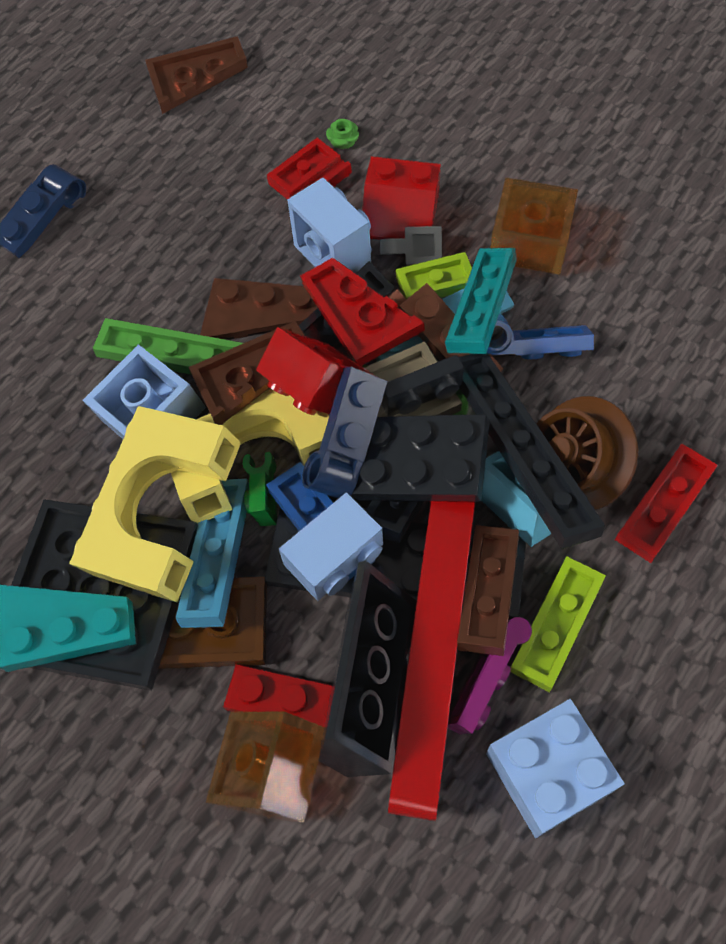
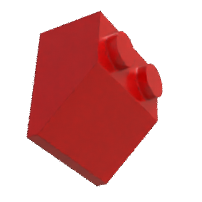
M371 156L364 185L362 211L367 215L371 224L369 229L370 239L405 238V227L433 226L440 190L441 164Z
M278 326L256 369L257 372L269 380L267 386L270 389L284 396L290 395L295 399L293 405L297 409L313 416L317 411L330 414L344 367H354L374 375L331 345Z

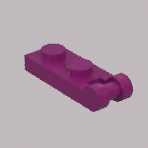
M514 617L508 620L504 656L480 653L449 713L447 728L458 734H472L474 730L478 731L485 724L491 711V707L487 704L494 690H499L506 682L511 670L507 664L516 646L527 642L531 637L532 629L526 619Z

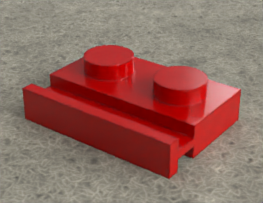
M316 138L269 172L267 180L272 188L286 199H289L322 177L333 187L352 173L351 163L341 160V156L319 138Z

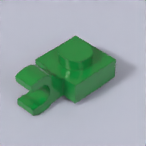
M270 451L265 452L264 464L261 467L254 468L255 462L250 454H247L243 458V468L249 475V490L244 492L245 509L260 526L276 525L277 502L268 492L266 484L274 480V473L277 467L276 461Z

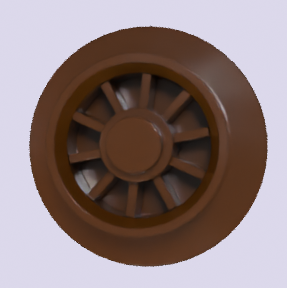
M576 397L561 403L536 423L595 510L601 509L615 501L628 487L637 466L638 441L631 421L618 406L598 397Z

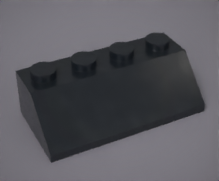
M367 561L358 563L350 592L318 758L319 762L346 777L388 775L393 773L417 605L415 599Z

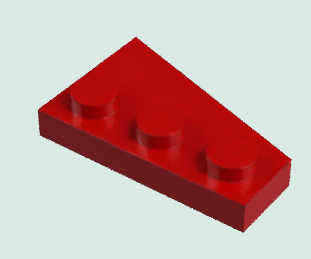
M334 258L300 275L303 286L351 359L361 366L425 331L423 321L414 315L411 317L398 308L395 301L388 296L383 297L367 285V281Z

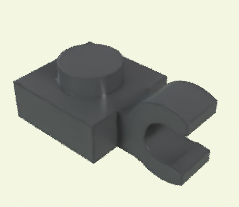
M441 226L405 227V238L380 239V255L405 254L406 265L442 258Z

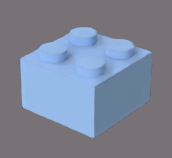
M322 177L287 199L294 246L314 267L334 258L356 273L368 261L371 262L370 221L362 210H356L347 201L341 189L338 187L334 188Z
M139 344L83 399L84 403L100 420L122 439L125 437L126 428L138 406L196 419L206 408L189 383Z
M571 699L490 744L486 753L535 839L625 784Z

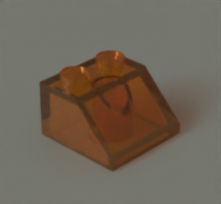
M285 711L230 712L205 803L277 820L304 823L307 809L311 802V792L319 762L318 758L324 727Z

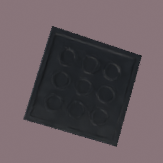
M44 499L11 586L128 597L133 602L136 644L29 668L152 691L179 600L178 602L170 601L108 581L69 564L74 554L76 542L81 537L91 515L92 506ZM136 513L137 529L143 540L173 548L190 559L198 526L197 522Z

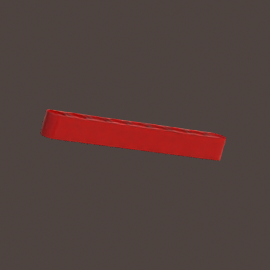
M431 501L388 814L436 821L475 501Z

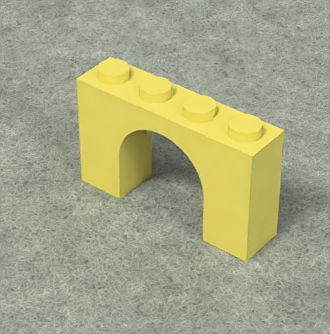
M268 389L222 425L241 444L260 437H277L286 440L296 449L305 466L309 456L320 449L329 415L317 411L314 416L309 415L293 405L295 399L290 395L284 396L272 389ZM211 414L197 419L214 423ZM187 471L171 472L180 501L191 521L198 524L206 519H213L218 514L233 510L221 480Z
M138 406L126 428L125 437L118 453L110 464L108 476L98 498L93 503L91 515L81 537L76 542L74 554L69 564L93 576L178 602L194 561L173 548L146 541L140 537L136 524L139 502L153 482L171 472L187 471L226 481L241 442L223 425Z

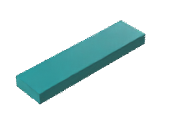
M515 248L479 249L445 340L447 353H487L517 260Z

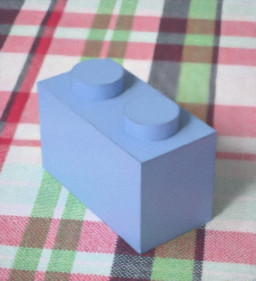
M346 492L279 548V552L284 566L319 601L326 594L332 596L340 591L348 582V575L358 567L359 562L367 561L372 563L382 551L381 546L383 545L382 527Z

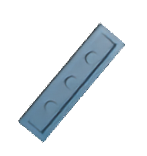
M247 479L221 480L233 510H228L214 516L215 518L206 519L198 523L190 559L194 562L183 587L176 614V620L181 628L224 627L247 513L244 504V492L249 490Z

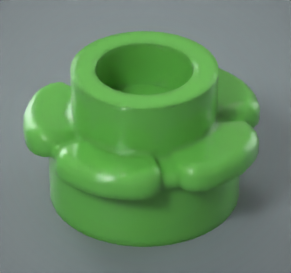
M347 119L336 120L331 123V128H328L326 131L327 139L334 147L339 149L350 148L359 137L358 126Z

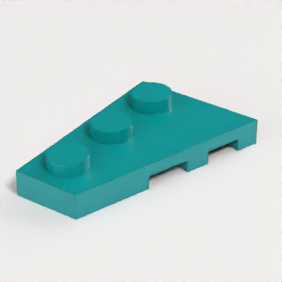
M0 585V668L6 672L136 644L133 602L128 597Z

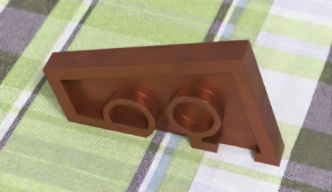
M214 278L200 335L219 339L230 337L238 339L248 337V334L273 331L277 326L282 327L294 321L299 325L318 307L304 286Z

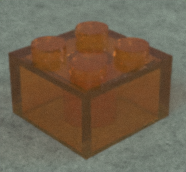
M505 178L490 248H515L517 260L514 267L560 275L578 189Z

